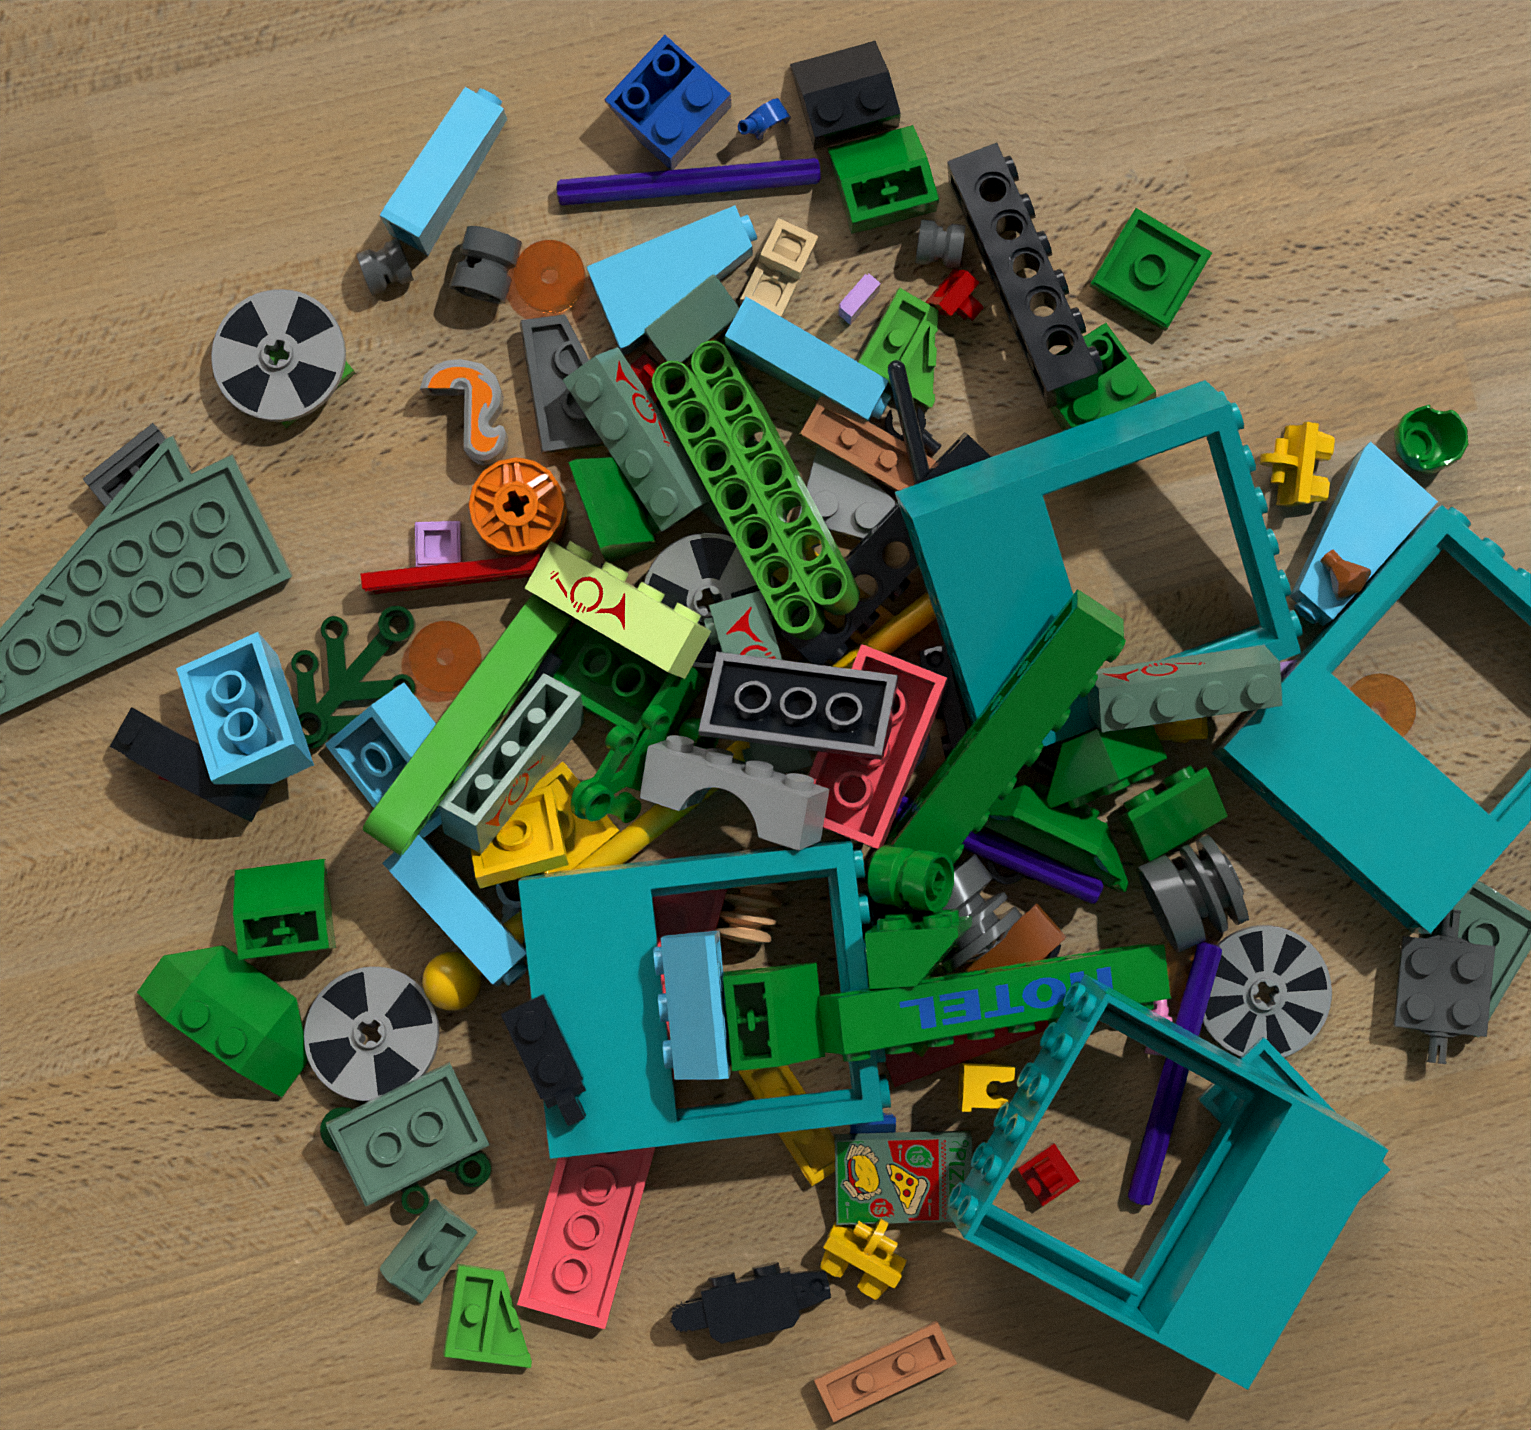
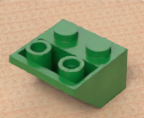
M913 125L828 148V154L851 234L937 211L939 203L938 193L927 155Z
M1105 322L1083 337L1087 347H1096L1102 361L1103 371L1098 374V390L1054 406L1050 410L1061 429L1065 431L1157 398L1156 390ZM1066 347L1055 355H1066L1071 349Z
M1149 725L1101 732L1098 728L1063 743L1047 797L1050 809L1067 802L1070 810L1100 796L1109 795L1153 775L1154 772L1151 765L1167 758L1154 726Z
M1191 765L1186 768L1184 767L1162 780L1166 788L1155 794L1152 788L1123 803L1127 811L1117 817L1144 863L1151 862L1228 817L1211 774L1206 767L1194 771Z
M326 859L235 870L233 919L238 960L336 948Z
M943 909L936 913L931 912V916L923 917V919L913 920V912L886 914L885 919L877 920V925L865 933L869 988L883 989L917 986L935 970L972 926V916L959 917L958 909Z
M816 962L723 972L732 1071L780 1067L826 1057L818 1002L820 993Z

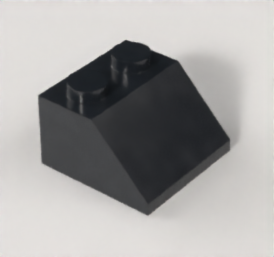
M876 41L790 64L814 150L899 127L900 108L889 70Z

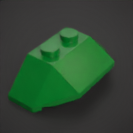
M1034 782L1032 788L1023 785L1012 789L1004 800L997 798L988 809L990 816L983 826L984 829L1024 848L1097 878L1103 882L1104 886L1119 893L1126 891L1129 885L1107 823L1097 819L1100 814L1098 810L1086 804L1070 810V807L1064 803L1050 809L1047 803L1050 787L1038 782Z
M225 945L162 956L137 991L164 1020L237 1073L281 1098L284 1097L309 1062L305 1051L304 1029L297 997L246 960H238V955Z

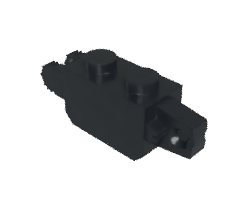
M779 1262L753 1267L754 1275L736 1279L735 1272L715 1275L708 1278V1286L701 1287L702 1297L686 1300L685 1303H682V1301L680 1304L676 1303V1307H673L672 1320H670V1323L673 1324L676 1331L680 1330L681 1333L682 1331L687 1333V1330L695 1331L709 1327L710 1336L721 1344L792 1328L800 1317L799 1310L831 1298L828 1278L824 1270L791 1272L790 1267L780 1269Z

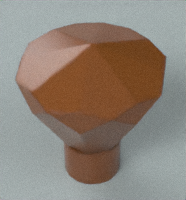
M1334 549L1326 553L1320 561L1330 572L1333 593L1337 601L1344 600L1360 592L1371 575V569L1343 560Z

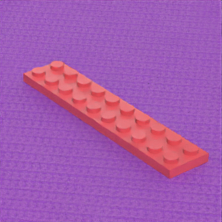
M727 889L652 897L658 947H661V937L715 931ZM661 975L663 993H666L664 975ZM667 1021L668 1038L670 1040L669 1021ZM672 1068L673 1082H674V1070H673V1068ZM656 1147L558 1158L517 1305L601 1329L606 1328Z

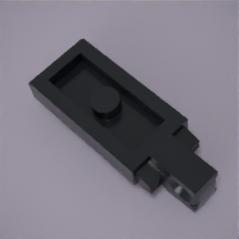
M942 645L920 651L921 668L947 677L949 681L935 716L936 719L945 718L948 735L942 736L941 742L946 759L968 730L946 647Z
M543 993L501 1013L502 1019L540 1099L544 1100L547 1108L558 1105L568 1126L585 1119L586 1113L577 1096L586 1091L582 1081L584 1076L546 995Z

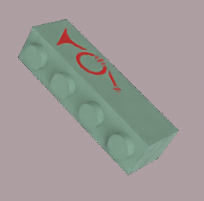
M618 347L594 356L563 379L572 396L661 531L684 521L712 501L686 450Z
M761 591L709 605L712 617L704 619L706 628L711 631L709 635L711 645L720 643L724 653L782 660ZM749 742L750 748L742 750L745 762L753 760L766 762L774 767L773 771L785 775L810 770L813 765L809 750Z
M1265 645L1102 668L1096 672L1098 679L1087 694L1089 715L1101 732L1282 706L1280 661Z
M543 673L439 803L438 807L444 834L480 854L484 852L585 723L580 692Z

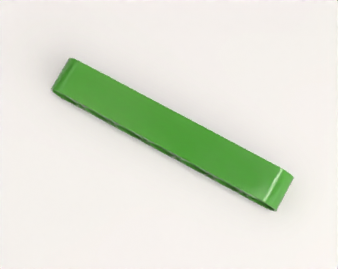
M718 341L701 343L692 354V369L809 595L817 604L833 615H844L851 612L859 601V587L742 363L727 347ZM724 359L722 368L718 372L710 374L712 365L716 361ZM743 395L741 405L737 409L729 411L732 400L737 396ZM763 432L760 443L748 448L750 438L755 433ZM782 469L780 479L775 484L767 485L770 474L774 470ZM802 506L799 518L794 522L787 523V515L794 507ZM818 543L822 544L819 556L814 560L807 561L806 556L809 548ZM841 581L840 593L835 598L826 599L828 587L832 583Z
M678 361L662 363L653 374V389L779 626L790 635L800 640L815 638L825 626L824 611L811 598L695 373ZM685 376L684 388L677 394H670L669 387L671 382L677 377ZM705 414L706 423L704 427L698 432L690 433L689 425L691 420L696 415ZM726 452L727 457L724 466L717 471H710L709 465L712 457L716 453ZM746 490L747 500L745 504L739 509L731 510L730 499L732 495L737 491ZM762 528L767 529L768 539L766 543L760 548L752 549L750 539L753 533ZM787 567L789 577L786 583L781 587L772 588L771 576L773 572L778 568ZM808 606L810 611L808 621L803 626L793 627L791 619L794 611L799 607Z
M532 594L371 812L362 828L363 832L400 856L408 850L437 810L439 803L459 780L528 685L547 653L552 652L573 619L571 615Z

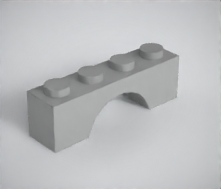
M671 735L664 741L648 746L640 799L680 811L701 803L712 787L721 788L732 792L747 805L755 820L759 838L795 850H802L821 841L830 789L813 784L814 779L812 777L798 773L785 775L773 771L774 767L769 763L754 760L744 762L733 758L734 754L725 749L708 748L706 750L694 746V741L684 736Z

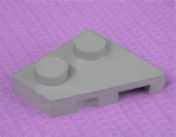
M819 447L817 448L807 489L831 533L861 541L895 505V501L863 472Z

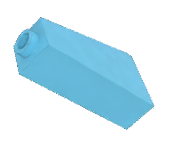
M466 87L463 89L382 210L380 217L390 235L427 256L430 254L507 121L505 110L500 107L502 101L498 97L479 88L477 93Z
M734 205L586 266L589 278L623 356L633 352L648 340L644 333L646 327L708 277L714 274L721 281L753 255L751 242L757 240V235L748 215L740 217Z
M745 297L724 336L725 347L739 360L815 400H818L822 395L868 422L872 416L880 420L892 397L885 393L889 380L748 297Z
M1371 441L1354 457L1289 596L1297 603L1295 605L1297 612L1313 624L1319 622L1324 626L1329 623L1354 596L1352 595L1344 600L1337 601L1333 593L1330 572L1320 562L1326 553L1334 549L1343 560L1371 569V577L1438 502Z
M420 834L402 856L394 852L382 863L492 985L499 987L505 982L509 987L527 972L528 966L525 964L527 961L526 949L431 843Z

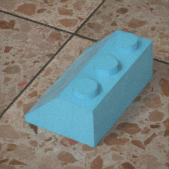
M259 632L176 668L206 767L214 784H273L314 766L278 654Z
M402 683L369 706L326 742L325 745L372 807L375 808L435 727L436 723L407 685ZM439 807L419 833L423 838L442 824Z
M720 931L661 937V947H654L653 952L656 975H664L666 993L658 994L660 1021H669L670 1040L663 1041L665 1069L673 1068L674 1080L729 1079L732 1073L723 982Z

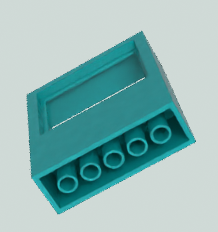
M1204 380L895 492L971 726L1073 595L1043 496L1207 437L1260 624L1160 660L1265 645L1279 661L1301 653L1297 637L1303 635L1302 627L1294 610L1289 611L1286 596L1291 595L1290 584L1284 571L1277 569L1274 558L1275 555L1280 553L1279 545L1272 529H1266L1262 514L1268 512L1267 503L1260 487L1254 488L1250 474L1256 471L1255 460L1247 444L1242 445L1238 431L1244 429L1243 418L1235 402L1230 403L1223 391L1218 392ZM1079 695L1069 707L1071 712L1067 721L1058 732L1051 730L1042 741L1044 746L1098 727L1089 715L1087 695L1084 698Z
M1443 505L1428 513L1369 578L1361 591L1352 597L1335 618L1322 629L1296 658L1297 661L1281 678L1282 706L1249 711L1212 752L1220 762L1412 934H1430L1531 821V767L1488 814L1332 674L1443 549L1531 626V574L1520 567L1515 570L1503 559L1505 552L1499 545L1487 537L1481 540L1469 529L1471 522L1463 513L1454 507L1447 509Z
M847 838L817 842L802 850L777 846L539 873L519 879L531 998L533 999L543 993L546 995L584 1076L582 1081L586 1088V1091L577 1095L586 1113L585 1119L570 1126L567 1125L558 1105L547 1108L543 1100L550 1159L884 1121L883 1108H891L889 1084L886 1074H878L877 1063L886 1062L884 1048L870 1050V1059L849 1062L851 1089L676 1109L672 1068L665 1069L663 1058V1041L669 1040L667 1022H661L659 1015L658 994H663L661 975H656L653 949L658 947L652 897L828 877L840 991L842 993L869 988L866 943L862 932V924H870L869 905L866 894H858L856 879L865 877L862 850L860 848H853L851 840Z
M1085 974L1080 983L1075 982L1069 988L1063 1002L1065 1009L1057 1023H1050L1044 1031L1040 1041L1042 1049L1034 1063L1029 1062L1022 1069L1017 1080V1087L1019 1089L1010 1103L1005 1102L997 1112L994 1120V1127L996 1128L987 1143L982 1142L975 1150L970 1164L973 1168L965 1182H959L953 1188L947 1203L948 1207H950L947 1213L964 1239L1248 1390L1389 1150L1356 1123ZM1098 1020L1237 1096L1233 1106L1132 1279L992 1204Z

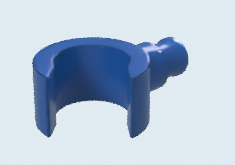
M775 98L758 107L745 120L739 121L738 130L743 135L748 133L754 134L758 140H761L764 137L763 134L769 128L781 121L787 124L791 117L779 98Z

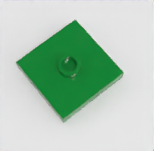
M1135 208L1092 280L1090 287L1166 331L1208 262L1212 252Z

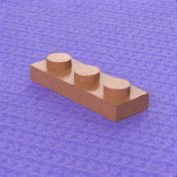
M821 395L818 398L798 436L895 492L914 485L905 442ZM927 456V461L930 469V467L936 462V460Z
M936 1320L815 1377L814 1382L832 1421L836 1422L956 1365L957 1362Z

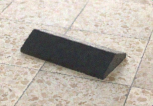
M716 652L699 726V735L882 760L892 727L898 675Z

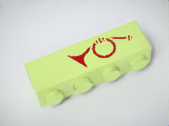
M550 541L525 589L663 670L685 679L711 633L709 629L698 624L701 615L678 602L674 609L663 604L661 601L665 594L644 582H641L638 588L625 582L629 575L627 572L607 561L604 562L602 568L590 562L593 553L572 541H569L566 548Z

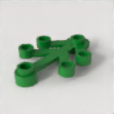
M659 704L650 706L641 718V724L646 730L637 745L636 735L624 725H618L608 733L605 745L610 751L594 777L580 782L573 791L570 804L573 814L580 819H588L589 821H598L607 814H612L623 823H629L639 815L642 804L636 797L629 792H622L617 797L614 794L625 787L641 791L648 746L656 744L661 735L669 729L672 723L671 713ZM689 718L680 727L678 736L692 739L694 746L707 750L708 748H716L720 738L699 735L701 718ZM632 751L623 768L615 773L623 758Z

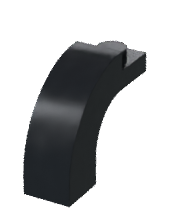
M132 707L110 745L111 748L144 768L249 822L253 821L272 784H214L210 779L199 743Z

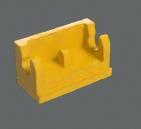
M959 1063L958 1109L962 1112H971L972 1108L998 1109L1005 1102L1009 1103L1007 1099L1000 1095L988 1096L987 1093H995L998 1089L995 1084L990 1083L992 1081H999L1001 1083L1014 1081L1015 1068L1010 1065Z

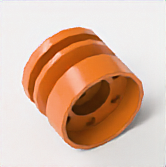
M518 457L497 461L482 471L472 486L469 500L472 523L488 547L501 556L513 557L540 554L542 556L550 541L558 544L564 535L569 516L565 495L551 471L536 461ZM514 497H519L522 502L529 501L523 507L525 514L517 517L513 511L506 512V510L512 507L511 499Z

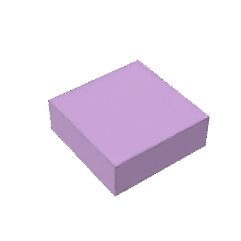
M865 274L839 304V316L851 325L879 293L881 283L872 275Z
M460 521L415 522L416 567L462 562Z

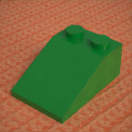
M613 457L576 459L568 462L605 561L612 563L657 546L653 535L660 533L661 530L649 511L643 509L639 496Z
M578 619L554 653L563 659L564 662L553 678L581 693L583 709L612 728L618 725H624L636 735V743H638L646 730L641 724V718L650 706L659 704L672 715L671 726L661 735L657 742L659 743L673 734L707 682L693 667H691L685 679L671 674Z

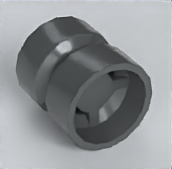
M467 226L460 248L465 259L456 263L450 288L473 299L493 304H505L512 282L507 272L509 269L516 268L522 242L517 238L493 229Z

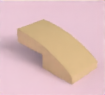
M778 218L760 254L759 262L742 294L739 306L742 305L745 297H748L783 317L819 236Z

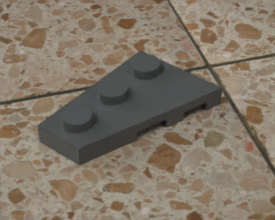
M566 315L521 320L520 330L541 454L605 446L563 382L564 378L589 361Z

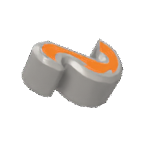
M458 359L436 364L424 375L420 386L423 395L433 396L465 395L464 451L474 462L483 466L492 465L500 461L507 451L508 435L501 425L492 428V425L502 412L504 396L496 376L483 364Z

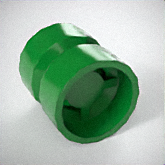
M884 845L875 852L868 871V888L870 896L876 903L896 907H904L910 904L915 910L936 913L947 905L952 895L954 886L953 863L950 857L943 852L922 849L915 851L908 847Z

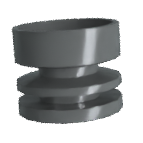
M1209 835L1196 840L1201 860L1198 859L1188 844L1180 848L1181 861L1184 868L1179 871L1166 855L1137 868L1138 877L1148 903L1164 935L1176 953L1206 940L1202 919L1206 917L1220 933L1228 930V923L1223 909H1225L1236 925L1249 920L1240 880L1227 856L1220 851Z
M975 854L954 868L952 895L947 905L943 908L958 909L959 917L972 916V926L953 947L955 951L940 964L946 973H950L958 967L973 963L1006 937L1014 923L1022 916L1016 906L999 917L993 912L1008 898L1005 892L994 895L987 900L983 899L980 893L993 877ZM911 905L900 911L913 912V920L931 916V912L915 910Z

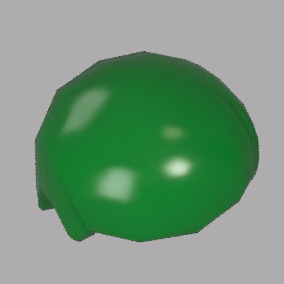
M1431 405L1415 408L1413 411L1403 415L1394 430L1396 454L1412 470L1421 473L1432 474L1450 467L1462 458L1469 445L1468 429L1459 414L1452 409L1438 411L1431 408Z

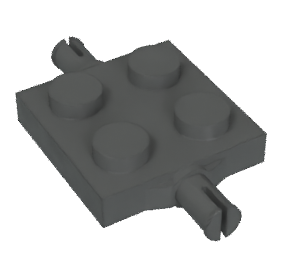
M1452 910L1450 927V912L1441 921L1440 935L1429 938L1402 936L1393 1026L1417 1029L1430 1035L1427 1060L1429 1063H1436L1437 1046H1439L1437 1063L1447 1064L1448 1037L1462 1034L1487 1037L1495 946L1472 944L1462 938H1458L1461 910Z

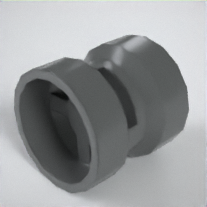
M921 219L915 264L929 265L932 262H938V258H942V263L946 268L959 270L966 225L952 223L947 227V231H943V227L938 226L935 221Z
M398 238L386 242L383 249L377 252L367 249L356 253L372 296L384 292L387 284L397 282L403 285L414 280Z

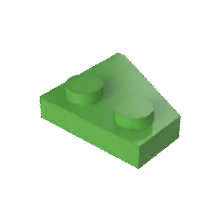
M901 288L897 289L858 360L860 364L889 380L888 387L890 388L892 387L888 374V365L894 360L903 362L913 401L927 409L932 408L935 403L933 382L937 356L935 334L938 330V309Z
M457 1264L443 1350L444 1357L531 1368L532 1360L523 1337L521 1325L503 1270Z

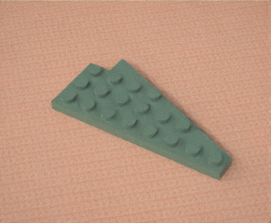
M174 435L163 441L1 626L0 715L293 576L233 454L192 473Z

